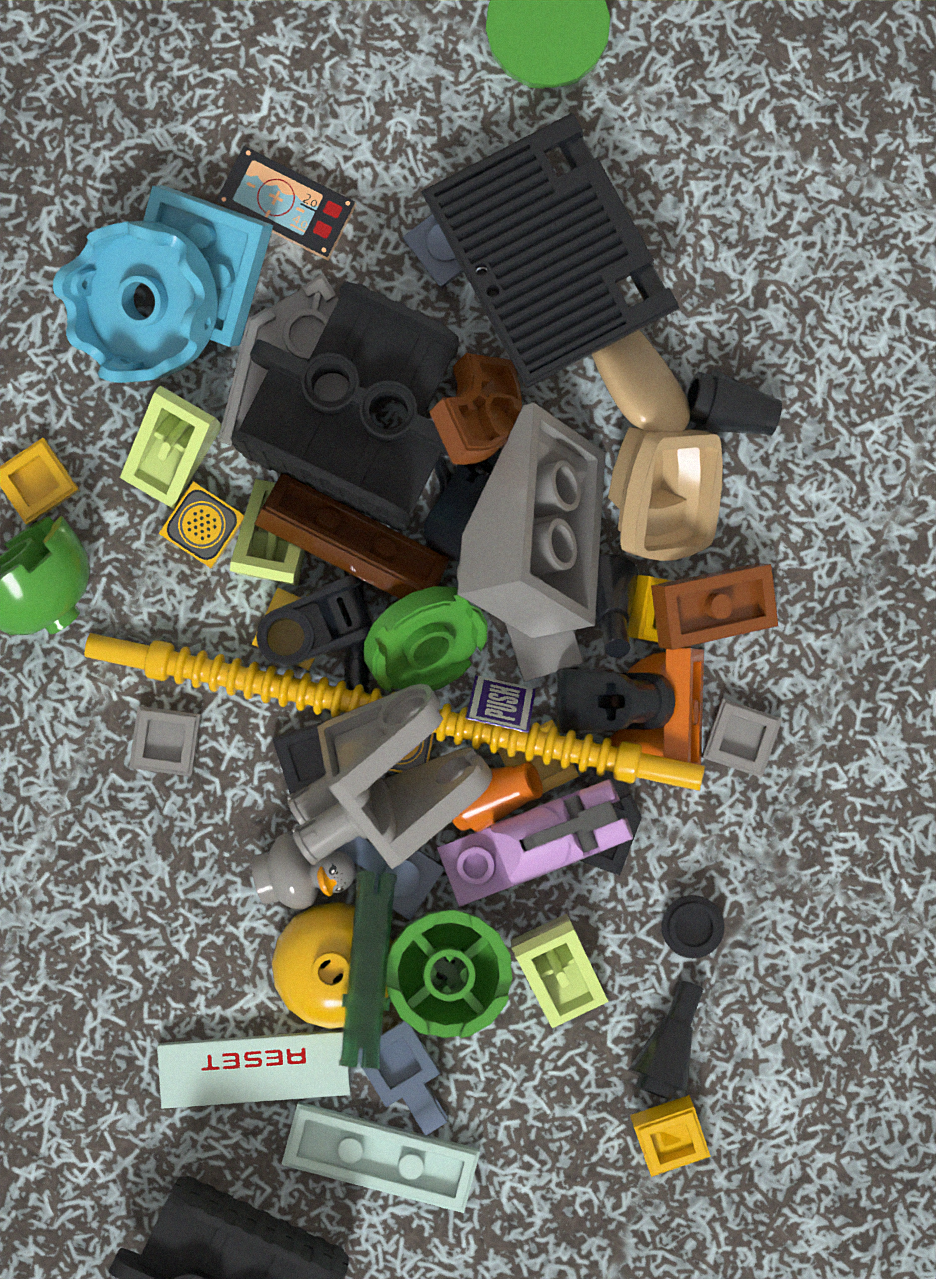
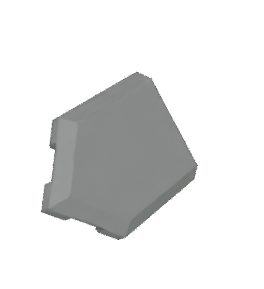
M324 274L301 286V289L275 305L269 306L247 319L218 442L232 445L230 437L234 430H239L268 370L254 363L250 357V352L257 339L268 342L308 362L339 300ZM328 373L317 380L314 386V393L324 401H336L347 393L350 383L340 374Z

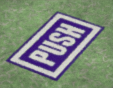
M475 675L466 719L529 733L536 689Z

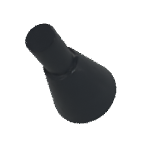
M615 554L599 555L595 619L602 628L606 654L610 657L619 658L625 656L630 651L627 624L635 595L638 570L631 560Z
M680 980L667 1018L663 1017L628 1069L631 1073L639 1076L635 1087L671 1100L674 1090L687 1092L693 1028L690 1026L704 990L702 987Z

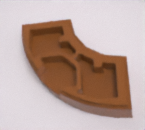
M465 353L453 366L458 384L456 397L442 398L429 411L452 464H472L492 456L508 441V437L522 409L520 383L511 359Z

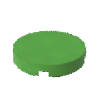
M490 0L487 12L486 35L492 57L507 76L531 88L564 87L577 83L598 64L608 43L610 14L605 0Z
M437 586L410 593L389 606L373 623L364 642V661L380 687L391 692V688L402 690L413 685L425 684L432 691H435L461 677L472 665L468 658L474 653L476 647L481 652L487 641L488 623L479 607L458 595V588Z

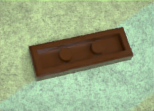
M283 473L280 474L254 523L264 530L399 599L413 592L434 586L438 587L450 560L446 556Z

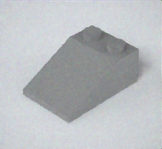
M535 403L523 405L508 437V441H506L462 534L460 563L457 568L458 595L531 638L595 626L605 452Z

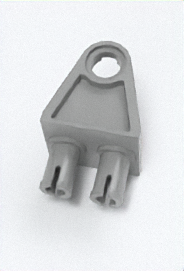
M417 684L332 718L317 727L326 774L296 793L287 796L290 810L300 826L292 829L294 833L293 838L301 853L312 865L318 863L320 859L342 845L360 836L363 839L368 838L393 869L403 863L469 807L488 788L492 780V771L482 757L476 754L473 748L458 749L382 779L381 776L431 735L443 720V717L438 712L440 700L428 685Z

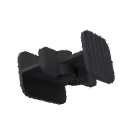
M344 281L339 289L340 298L308 362L268 342L256 340L250 352V357L254 363L268 370L239 430H234L230 439L232 445L243 457L261 464L263 468L270 471L273 470L279 474H286L371 517L379 523L382 522L389 525L392 529L406 531L409 525V518L441 453L449 457L434 422L425 418L424 415L451 360L458 353L459 338L453 331L445 327L442 322L436 319L433 320L416 309L412 310L406 307L405 304L397 300L393 301L387 298L386 295L378 291L374 292L360 283L355 284ZM328 373H337L344 376L350 383L347 393L336 401L320 399L314 393V386L321 376ZM385 400L399 402L407 411L405 421L393 429H384L377 426L371 419V413L378 403Z
M187 1176L177 1178L142 1254L120 1248L111 1264L109 1273L117 1279H344L348 1270L349 1256L344 1252L343 1248L336 1244L332 1245L317 1235L315 1237L300 1227L296 1228L281 1218L277 1219L262 1209L260 1211L245 1201L241 1202L226 1192L222 1193L207 1183L205 1185L197 1181L196 1178Z

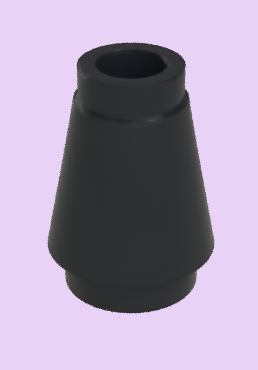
M716 369L710 374L697 372L691 381L686 396L690 408L689 421L696 423L697 429L702 431L772 436L778 426L782 411L781 400L772 398L768 394Z

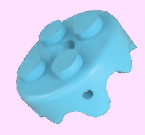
M145 220L128 221L101 227L90 232L87 235L88 242L80 255L70 263L62 266L53 280L54 294L64 302L66 307V336L70 344L95 359L101 365L97 373L98 376L110 382L122 383L154 380L170 376L185 369L199 357L208 344L217 317L218 299L216 284L209 264L203 254L183 233L163 223ZM141 283L147 285L155 297V307L148 318L142 316L134 304V293Z

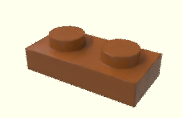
M755 563L651 585L659 648L674 650L779 626L771 564Z

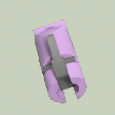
M611 779L492 824L491 827L481 832H476L437 847L459 907L579 862L581 859L633 839L628 819L618 820L612 806L613 803L620 801V798Z

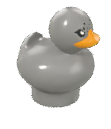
M292 831L277 837L271 846L270 852L257 854L252 857L254 885L262 903L270 904L280 901L283 905L293 909H305L313 905L319 889L326 896L346 890L353 883L356 874L353 860L347 853L340 850H334L329 855L320 859L318 863L312 865L298 848Z

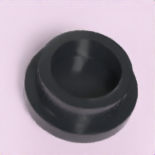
M686 895L674 900L666 908L662 917V936L668 947L682 957L701 958L710 954L718 947L724 935V919L720 910L712 901L699 895Z

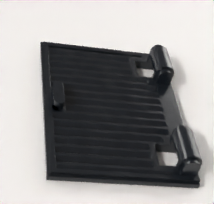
M573 113L421 191L526 389L680 309L670 288H665L655 270L654 259L598 157L594 158L583 139V130ZM557 147L561 149L572 169L560 177H557L545 155ZM479 267H485V268H486V269H479V270L477 271V273H476V270H477ZM629 276L643 299L642 302L630 308L616 284Z

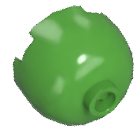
M49 516L28 526L4 544L9 549L0 556V631L9 635H30L44 628L52 635L66 628L80 614L75 604L82 598L87 589L90 575L88 555L79 537L66 520L60 516L54 522Z
M456 909L427 912L406 924L391 943L384 967L387 994L400 1018L419 1033L431 1034L442 1038L469 1037L491 1025L507 1005L508 993L512 982L511 955L499 933L477 915ZM440 973L446 976V979L439 978L436 974Z

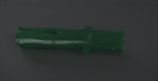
M356 871L357 886L347 994H341L340 1007H345L341 1059H339L338 1066L358 1067L359 1048L362 1046L361 1068L380 1069L381 1063H379L383 1014L384 1011H389L390 998L385 997L395 882H397L398 877L396 874H379L377 894H374L375 872Z

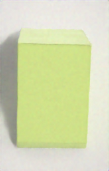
M159 386L152 396L120 478L174 509L221 430L222 424L212 415L164 387Z
M255 479L231 559L230 571L239 575L298 586L305 550L254 524L275 485V482Z
M567 913L510 940L515 957L552 1028L609 1002Z

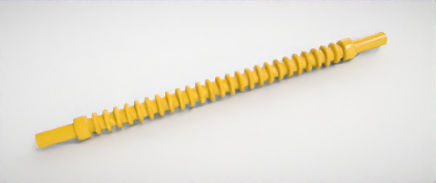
M90 633L85 645V657L142 669L146 677L150 679L165 681L169 676H174L175 683L178 685L184 683L186 679H190L194 688H199L203 683H208L211 692H216L220 686L226 687V692L229 696L235 695L237 690H241L247 700L252 699L254 694H259L263 703H269L272 698H277L280 707H285L289 701L296 703L298 711L304 710L307 705L313 706V711L316 715L321 714L324 709L331 710L332 718L383 698L380 688H375L371 694H367L364 692L362 684L356 685L354 690H349L344 680L339 681L336 686L329 685V679L326 676L322 677L319 682H313L310 673L303 674L301 679L295 677L292 669H288L284 675H280L277 673L276 666L271 665L266 671L260 670L259 663L256 661L252 662L249 667H244L241 658H235L232 663H226L223 654H218L214 660L208 659V654L205 650L199 651L197 656L191 655L190 648L187 646L182 647L177 652L172 643L154 640L150 645ZM449 703L444 704L442 709L438 711L443 717L441 724L434 731L439 742L444 741L446 736H452L457 746L461 745L464 740L472 741V748L476 750L480 748L481 744L490 745L491 753H496L499 747L507 749L509 757H514L517 751L525 753L527 761H531L535 755L542 756L545 765H549L552 759L560 760L563 769H567L570 763H576L579 765L581 773L586 772L588 767H594L599 777H602L606 771L613 772L615 780L632 784L636 781V778H642L697 791L701 789L705 766L642 753V746L639 744L623 741L619 747L611 746L610 738H605L602 744H597L593 742L592 734H587L584 740H579L576 738L574 730L568 731L566 736H561L558 734L556 726H552L549 732H543L540 730V724L537 722L532 724L531 728H529V733L466 719L467 707H463L460 713H455L452 711V706Z

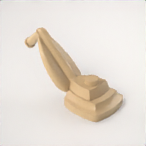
M638 330L592 354L599 374L612 399L628 421L636 426L628 428L612 471L608 498L620 509L618 530L621 532L620 545L622 550L653 560L673 561L703 551L714 540L722 491L723 461L721 440L714 433L686 429L690 420L688 399L667 363L647 337Z

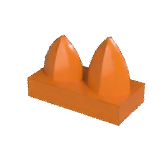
M692 648L666 649V652L655 653L641 659L626 673L654 672L662 674L669 680L674 690V713L670 721L662 728L654 730H618L610 737L611 746L619 747L621 742L626 741L641 745L642 753L701 765L704 650Z

